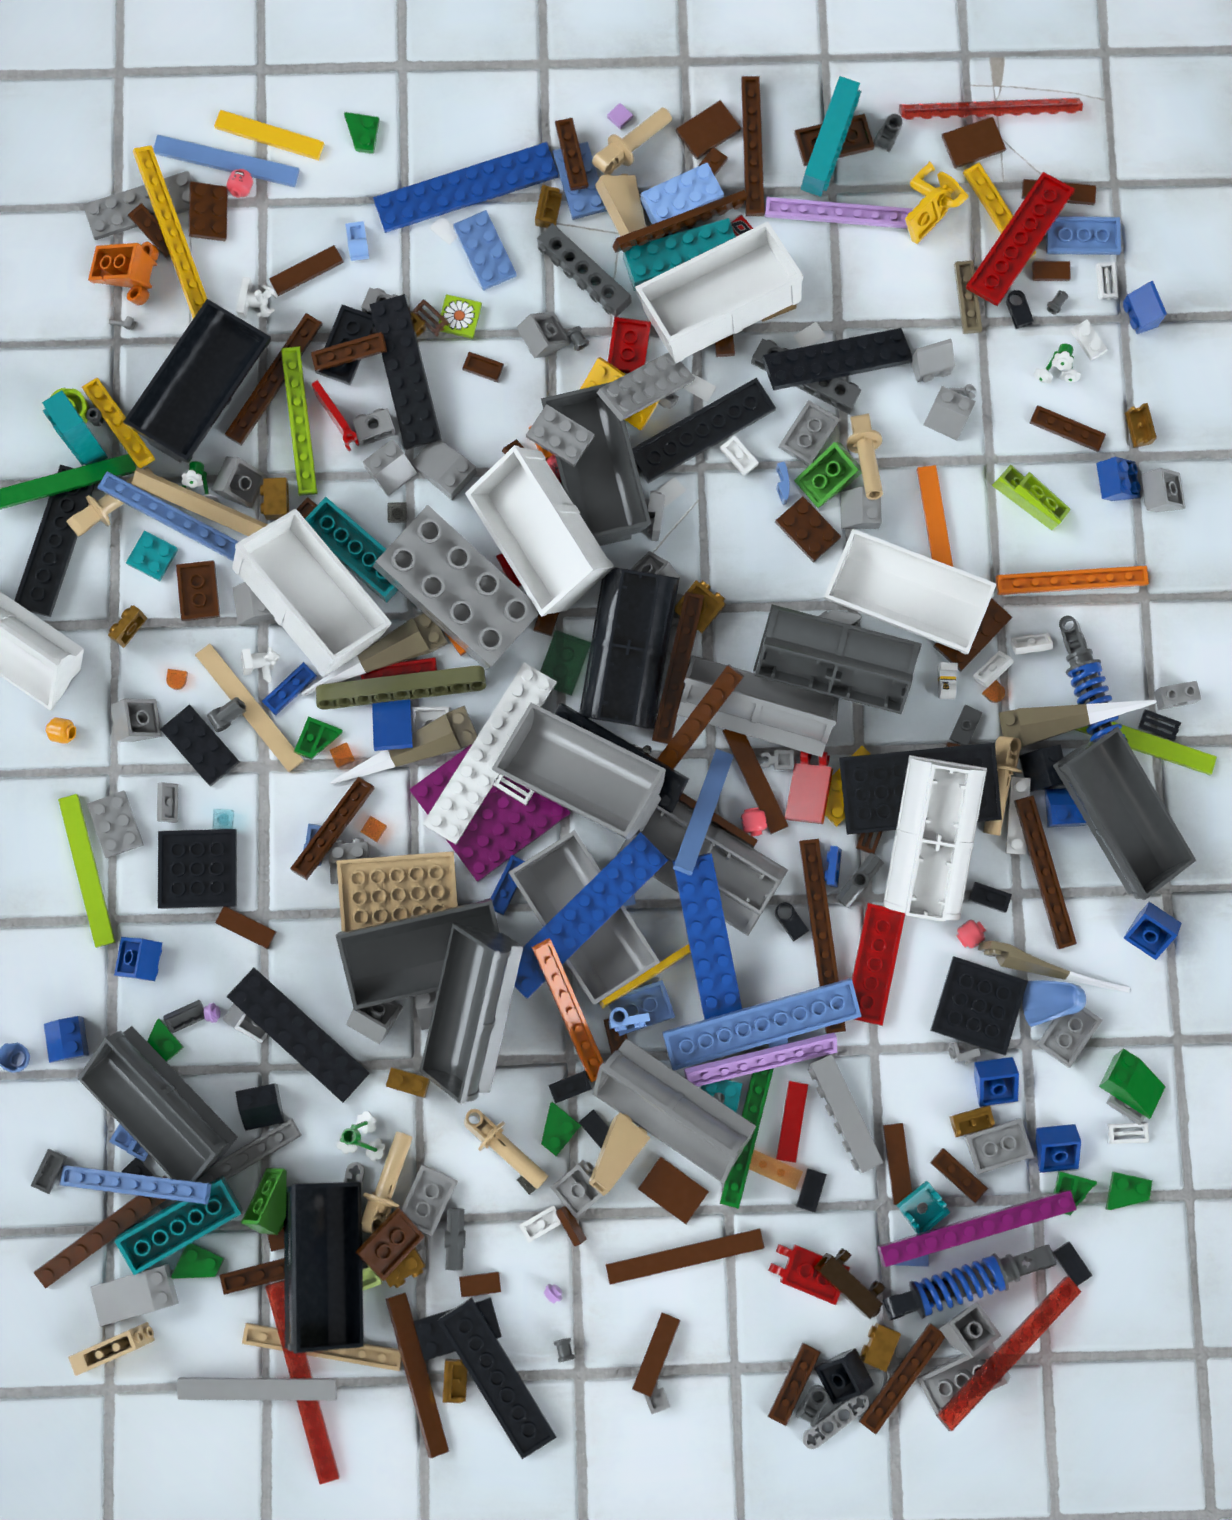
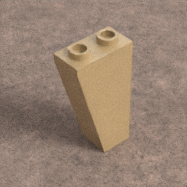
M602 175L595 186L619 235L623 236L646 227L635 175Z
M620 1112L613 1118L589 1180V1184L603 1196L613 1188L650 1139L646 1130L642 1127H637L628 1115Z
M148 1322L69 1356L68 1358L75 1376L155 1341L154 1333Z

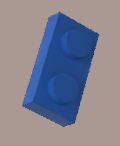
M830 846V851L827 852L826 856L829 866L828 870L825 871L824 879L830 887H838L842 849L838 846Z

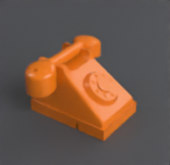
M144 242L142 245L139 243L96 246L88 281L129 287L131 289L127 293V299L135 305H143L149 299L148 289L152 288L150 276L153 266H157L156 261L159 251L150 242Z

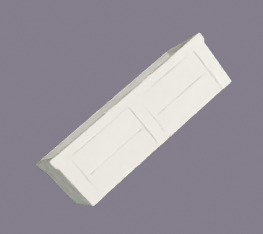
M767 221L636 286L635 289L640 297L646 316L674 362L678 363L684 360V358L732 334L735 335L743 331L744 328L790 305L801 302L803 274Z
M514 445L465 493L541 616L567 611L615 568L579 514L580 511L572 503L546 462L542 451L520 448Z
M297 509L290 511L235 544L236 551L232 569L237 575L241 576L275 617V621L285 629L314 664L322 677L333 672L379 641L386 629L391 626L392 622Z

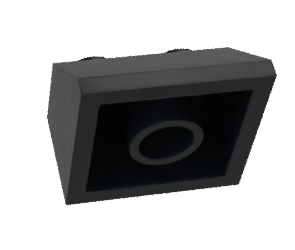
M1061 745L1041 748L1019 755L1024 778H1031L1030 792L1064 785L1053 767L1055 763L1064 758Z
M273 1083L235 1091L238 1110L245 1131L284 1123L278 1084Z
M856 1348L840 1353L815 1367L833 1405L860 1396L874 1386Z

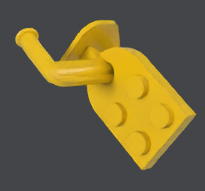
M930 161L910 181L912 189L926 196L905 218L911 240L916 244L945 216L949 207H958L969 197L956 180L944 172L937 174L940 187L935 188L923 181L931 171H935Z

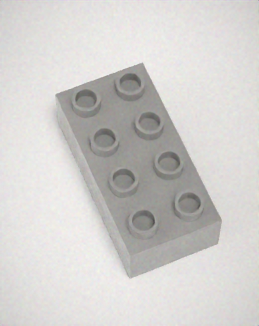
M429 505L419 513L373 565L374 569L486 670L500 658L539 614L531 599Z

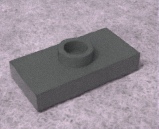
M965 704L949 740L960 745H968L983 712Z
M199 999L164 1015L163 1018L171 1033H175L205 1019L204 1006Z
M48 1149L31 1186L50 1194L67 1156Z

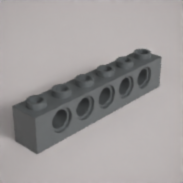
M553 223L537 237L539 251L544 255L547 254L555 266H560L568 278H573L581 290H586L594 302H599L603 305L606 313L617 317L632 303L631 295ZM555 246L561 247L558 250L553 249ZM568 258H573V259H574V260L571 261V262L566 261V259H568ZM581 270H586V271H587V272L584 273V274L579 273V271H581ZM593 282H599V283H600V284L597 285V286L592 285ZM606 294L613 295L611 298L605 297Z
M762 338L752 356L751 364L766 371L762 361L763 355L789 349L781 348L774 341ZM842 377L824 380L827 382V386H821L819 382L795 386L847 414H850L862 390L855 383H848L842 380ZM841 389L844 394L839 395L835 390Z

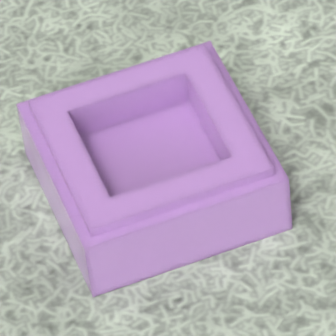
M619 103L607 114V118L616 127L621 129L633 118V115Z

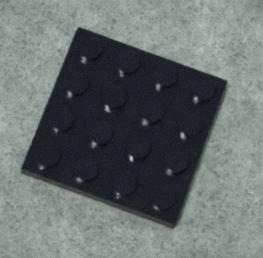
M237 829L158 831V909L237 907Z
M953 956L930 1031L1005 1056L1028 981Z

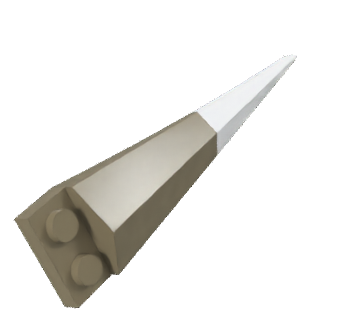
M423 613L402 624L302 692V695L306 696L316 692V687L322 684L343 682L386 666L432 653L447 645L448 642L442 630Z
M1144 700L1017 708L1015 710L999 712L1002 735L1020 739L1021 748L1075 729L1155 704L1157 701Z
M465 705L447 712L412 733L413 748L383 750L332 780L330 784L456 751L473 744L478 735Z
M991 940L980 943L978 950L984 951V955L996 956L1001 967L1130 993V987L1096 980L1065 970L1038 959L1011 944Z

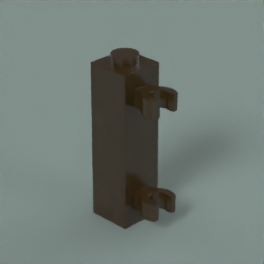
M841 1248L835 1258L826 1253L815 1265L814 1269L863 1316L869 1319L877 1316L883 1303L876 1297L883 1292L885 1286L875 1280L868 1290L843 1266L851 1257V1254L846 1249Z

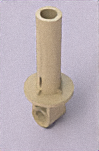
M662 107L625 137L621 138L618 135L612 134L608 137V146L595 154L592 164L604 174L613 173L622 164L630 166L634 162L632 152L672 121L671 114L666 108Z
M869 413L851 416L853 434L847 439V448L853 453H858L866 497L870 500H875L883 495L875 450L882 443V436L879 432L871 429Z
M145 467L143 469L153 474V472L148 467ZM132 476L126 482L132 484L134 476ZM108 494L98 501L88 495L86 499L89 506L74 514L66 522L79 537L100 521L107 527L111 525L108 514L124 503Z
M1000 736L996 740L995 750L1002 820L985 821L983 833L998 836L1001 834L1011 776L1013 773L1022 774V770L1017 768L1022 746L1018 738Z
M471 1109L467 1112L464 1125L482 1142L478 1148L479 1151L490 1146L536 1189L545 1182L549 1176L502 1134L504 1131L502 1128L505 1125L504 1121L496 1126L478 1109ZM476 1116L479 1123L472 1124L469 1121V1117Z
M401 1132L395 1133L375 1193L372 1192V1195L363 1194V1197L368 1199L362 1216L363 1232L373 1234L389 1217L391 1209H397L400 1206L394 1203L391 1198L413 1139L410 1135Z

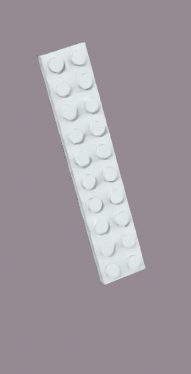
M525 662L523 663L423 822L425 827L455 845L458 843L500 775L493 771L492 767L529 704L533 703L542 708L557 681Z

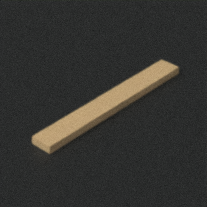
M139 467L135 470L132 485L244 535L250 536L268 525Z
M208 644L195 654L230 700L239 697L244 702L246 712L242 715L286 770L290 773L303 763L302 757L294 753L295 749L213 646Z
M251 1323L245 1324L242 1344L293 1353V1351L285 1349V1329ZM364 1343V1347L298 1353L400 1371L402 1364L399 1349Z

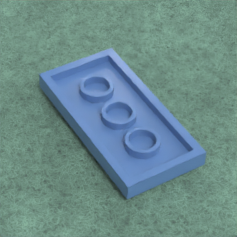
M588 141L580 143L579 146L589 188L571 191L561 149L552 151L572 220L607 211L595 186L599 178L596 168L592 164L593 158Z
M487 210L453 224V228L482 290L517 276Z
M1057 217L1046 234V254L1120 255L1121 253L1120 217Z

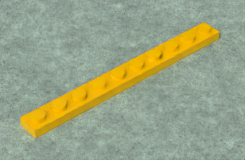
M152 145L134 148L135 160L194 319L207 300V296Z

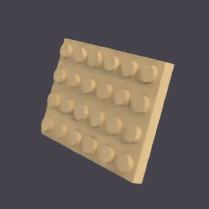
M454 851L336 860L342 931L347 932L409 918L413 915H422L458 907Z

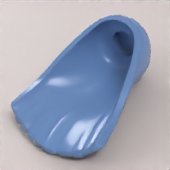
M1028 981L1022 1001L1025 1019L1028 1025L1033 1027L1062 1016L1076 1014L1085 1007L1086 994L1079 985L1073 983Z

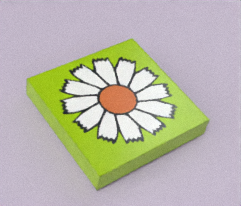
M446 294L441 315L450 324L448 326L445 325L444 330H440V332L473 339L482 302Z

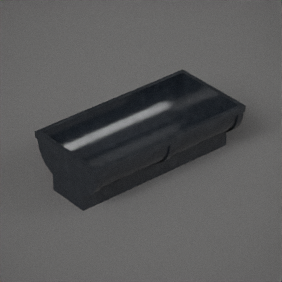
M207 299L123 421L124 424L131 427L145 438L150 445L180 463L182 461L189 463L193 458V454L226 405L230 403L232 396L263 350L270 344L271 336Z
M615 567L602 579L580 714L591 719L654 729L680 578Z
M361 1182L292 1184V1186H287L284 1277L285 1349H288V1351L305 1353L364 1347L362 1259L356 1253L362 1245Z

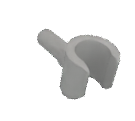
M127 316L125 321L109 319V324L120 325L128 330H132L137 323L130 316Z
M971 384L966 385L964 388H949L957 393L966 394L970 399L975 398V394L970 391H975L976 389Z

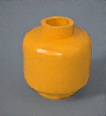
M55 717L46 725L45 731L48 739L52 742L67 744L75 738L76 727L69 719Z

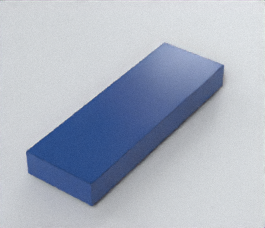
M303 662L262 702L276 716L314 681L317 675Z
M511 855L490 898L493 902L494 911L503 916L518 888L508 872L525 862L514 855Z

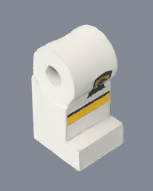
M940 662L937 666L939 699H955L958 663Z

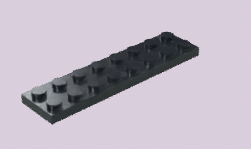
M403 294L369 304L376 333H383L387 352L381 354L404 448L408 450L442 440L407 295Z
M902 328L765 354L762 357L773 391L909 364L913 360Z
M756 377L632 448L636 465L646 481L650 483L774 412L776 407Z
M60 464L57 473L74 468ZM95 484L49 496L14 600L28 611L51 617L78 538L66 521L74 514L88 507L89 504L86 496H92Z
M564 703L559 704L555 712L556 715L666 770L665 778L659 793L661 800L658 806L669 813L674 811L689 781L688 777Z
M253 967L226 996L341 1102L344 1103L370 1074L256 968Z
M473 1298L468 1299L438 1318V1323L521 1459H524L555 1439L556 1434Z

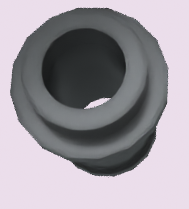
M1059 290L1054 299L1048 302V312L1051 314L1059 313L1060 307L1068 299V294Z
M97 408L88 409L86 412L88 421L92 422L94 426H101L99 422L103 424L104 420L100 410Z

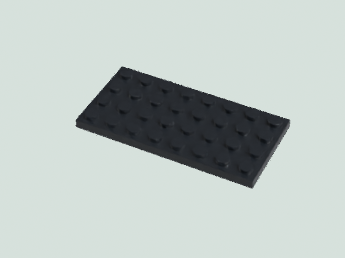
M995 742L839 758L847 835L896 830L909 755L987 768L977 822L1002 820Z

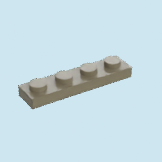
M973 260L955 262L954 270L963 334L981 333L982 323L978 295L966 289V285L975 273Z

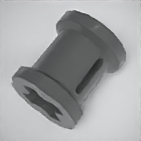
M580 326L574 327L566 334L572 340L575 351H580L589 345V341L583 336Z
M571 1338L554 1341L559 1355L558 1362H565L576 1358L575 1354H572Z

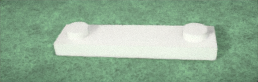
M1011 777L1006 854L1026 855V842L1014 800L1030 796L1031 778Z

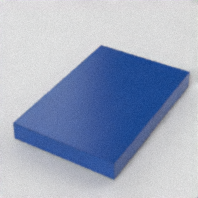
M411 699L372 703L374 751L413 748Z

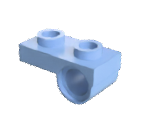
M364 221L345 224L351 261L370 259Z
M621 1007L613 1009L609 1015L610 1029L615 1028V1032L627 1030L626 1026L634 1025V1028L644 1027L646 1022L650 1021L649 1013L628 1017L627 1011ZM615 1012L623 1014L624 1019L622 1022L614 1020L613 1015Z

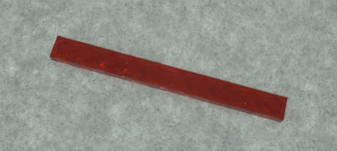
M1080 98L899 104V114L901 118L906 120H912L914 117L931 119L934 116H939L940 118H950V116L966 118L968 115L985 117L986 114H993L995 116H1004V114L1020 116L1022 113L1039 115L1041 112L1049 114L1066 112L1073 114L1083 109V103Z
M1069 1276L1061 1280L935 1415L948 1431H953L1081 1293V1290Z
M285 1280L266 1285L267 1295L290 1378H313L306 1352L293 1353V1351L285 1349ZM297 1400L319 1485L339 1479L338 1467L319 1400Z

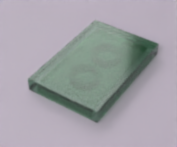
M555 630L540 670L541 673L557 681L553 690L570 696L573 695L591 642Z

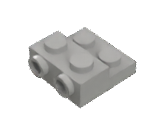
M651 491L650 498L645 499L651 520L648 534H652V541H658L665 495L659 491Z
M361 838L352 839V843H344V840L341 839L336 840L328 851L331 884H338L336 860L369 858L368 842H364V839Z
M584 1160L550 1187L575 1218L603 1196L589 1184L594 1167L590 1162H585Z

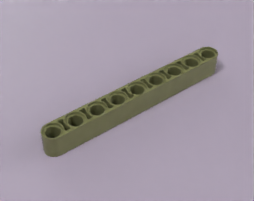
M468 666L322 684L316 687V706L319 709L327 710L480 691L486 687L485 669L482 666Z

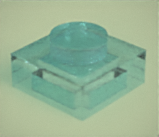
M214 809L212 828L233 829L234 810Z

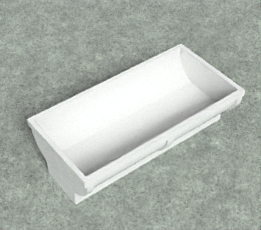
M852 529L824 599L891 624L893 627L904 629L961 651V653L966 655L969 654L996 583Z
M0 591V676L51 711L66 691L71 679L80 672L84 648Z
M909 755L883 901L884 907L918 918L945 922V920H960L987 768Z

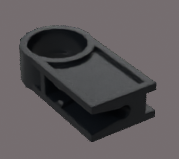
M1020 290L1011 291L1007 296L1006 305L1015 329L1032 325L1034 320L1025 294ZM1010 296H1019L1022 299V304L1013 305L1010 302Z
M783 902L776 907L775 916L793 942L809 931L790 903ZM786 905L791 908L792 915L789 919L779 917L778 909L780 906Z

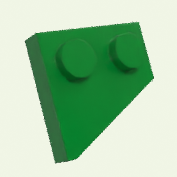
M344 112L355 151L374 154L380 122L379 117Z
M308 716L294 753L312 760L338 738L343 730Z
M161 1019L156 1020L147 1042L168 1062L184 1047Z
M551 1102L541 1144L557 1156L581 1125L555 1103Z
M1058 1171L1054 1193L1071 1190L1077 1208L1078 1204L1086 1198L1088 1192L1096 1186L1097 1181ZM1074 1211L1065 1214L1071 1216Z
M1112 1172L1105 1209L1113 1210L1148 1201L1153 1181Z
M190 1243L185 1247L171 1278L216 1277L225 1258L201 1246Z

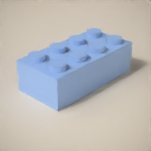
M705 163L641 192L640 200L652 224L719 200L723 198L724 193L708 163Z

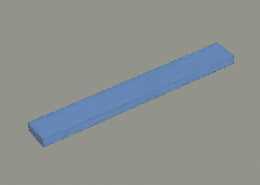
M157 135L153 148L155 155L228 172L244 169L253 178L291 187L296 186L300 172L297 167Z
M108 471L105 473L98 485L99 490L234 561L235 544L239 541Z
M719 749L715 750L673 869L692 875L734 755Z
M63 1165L60 1181L62 1186L209 1204L211 1184L67 1165Z

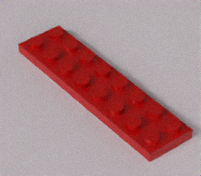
M1042 172L966 285V289L998 307L1073 195L1075 189Z

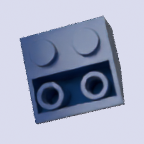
M1113 457L1096 463L1102 499L1119 501L1141 498V486L1137 476L1138 467L1134 461Z

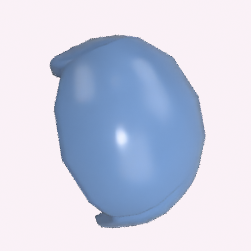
M6 1043L0 1048V1066L5 1071L12 1073L20 1072L28 1066L30 1054L28 1049L22 1044Z

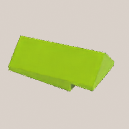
M1012 465L991 485L1050 530L1057 527L1071 510L1033 474L1029 472L1024 477Z

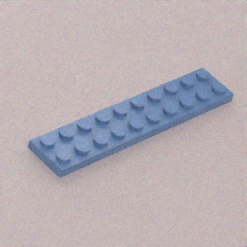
M849 978L662 1032L671 1067L674 1071L859 1018L861 1013L853 981Z

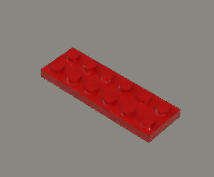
M867 903L852 974L861 1017L853 1020L883 1026L905 919V913Z

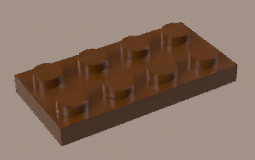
M865 113L853 116L839 158L874 150L875 146ZM822 124L794 131L803 166L808 165Z
M991 598L969 654L965 655L961 651L937 642L933 647L950 663H958V670L961 672L1012 619V616Z

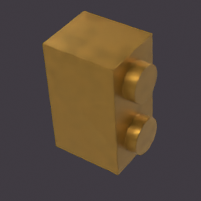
M263 478V485H260L261 496H264V503H261V514H264L266 520H277L289 513V483L287 478Z
M391 1067L385 1087L425 1098L430 1080L427 1077Z
M879 1323L871 1326L868 1333L869 1342L867 1345L864 1344L860 1353L862 1361L886 1372L901 1334Z

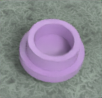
M210 1003L204 1007L206 1021L214 1023L220 1017V1009L215 1003Z
M548 1284L544 1291L547 1299L552 1303L561 1301V1289L555 1284Z

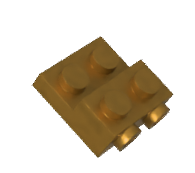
M695 580L687 592L705 596L697 628L699 632L703 633L723 610L726 603L723 602L725 598L718 592L714 595L709 591L711 587L703 580L700 583ZM685 594L675 605L674 611L678 615L681 614Z
M135 605L125 609L120 621L113 624L109 630L108 636L123 648H125L148 619Z
M416 1247L385 1279L389 1287L395 1286V1288H398L406 1283L405 1278L410 1275L415 1278L424 1272L422 1268L426 1265Z

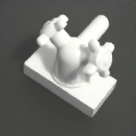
M243 277L236 308L237 316L240 319H246L248 307L260 308L261 312L256 314L257 317L270 316L274 312V308L268 309L267 304L270 296L277 297L274 289L263 285L262 288L265 289L263 294L259 289L252 292L253 284L251 279Z
M272 647L268 648L267 653L251 654L250 649H243L241 652L243 674L251 675L253 669L262 667L263 679L267 683L272 682L270 670L274 669L276 661H279L280 655L273 651Z

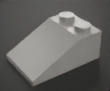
M442 441L429 443L411 462L415 470L451 500L477 474L476 466Z

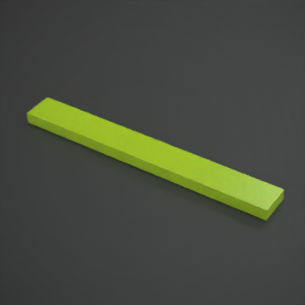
M300 346L281 348L299 496L317 494Z
M1124 725L1120 729L1122 734H1125L1128 739V744L1132 750L1207 775H1211L1217 756ZM1088 726L1075 729L1076 731L1088 734Z
M74 794L60 798L58 801L95 948L116 943L79 795Z

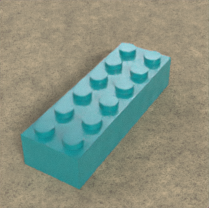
M839 76L800 190L820 197L823 191L827 192L862 92L859 90V82Z
M729 218L662 237L658 240H652L642 246L635 245L630 250L623 252V259L634 291H636V286L735 238Z
M62 390L42 402L46 408L43 410L44 414L82 466L108 458L89 427Z
M325 497L305 520L340 562L387 603L397 593L398 589L373 568L375 561L385 552L386 548Z
M223 1175L209 1183L211 1184L209 1204L177 1201L115 1238L114 1242L134 1276L242 1213L243 1209Z

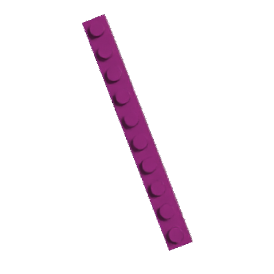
M1063 1190L877 1246L882 1265L888 1267L1077 1209L1071 1190Z

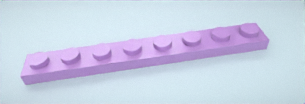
M766 197L765 217L908 229L905 218L913 209Z
M833 1032L685 1068V1079L698 1087L837 1053V1037Z

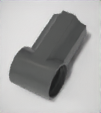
M235 697L224 706L209 712L207 717L215 731L221 732L227 729L233 720L246 712V706L239 697Z

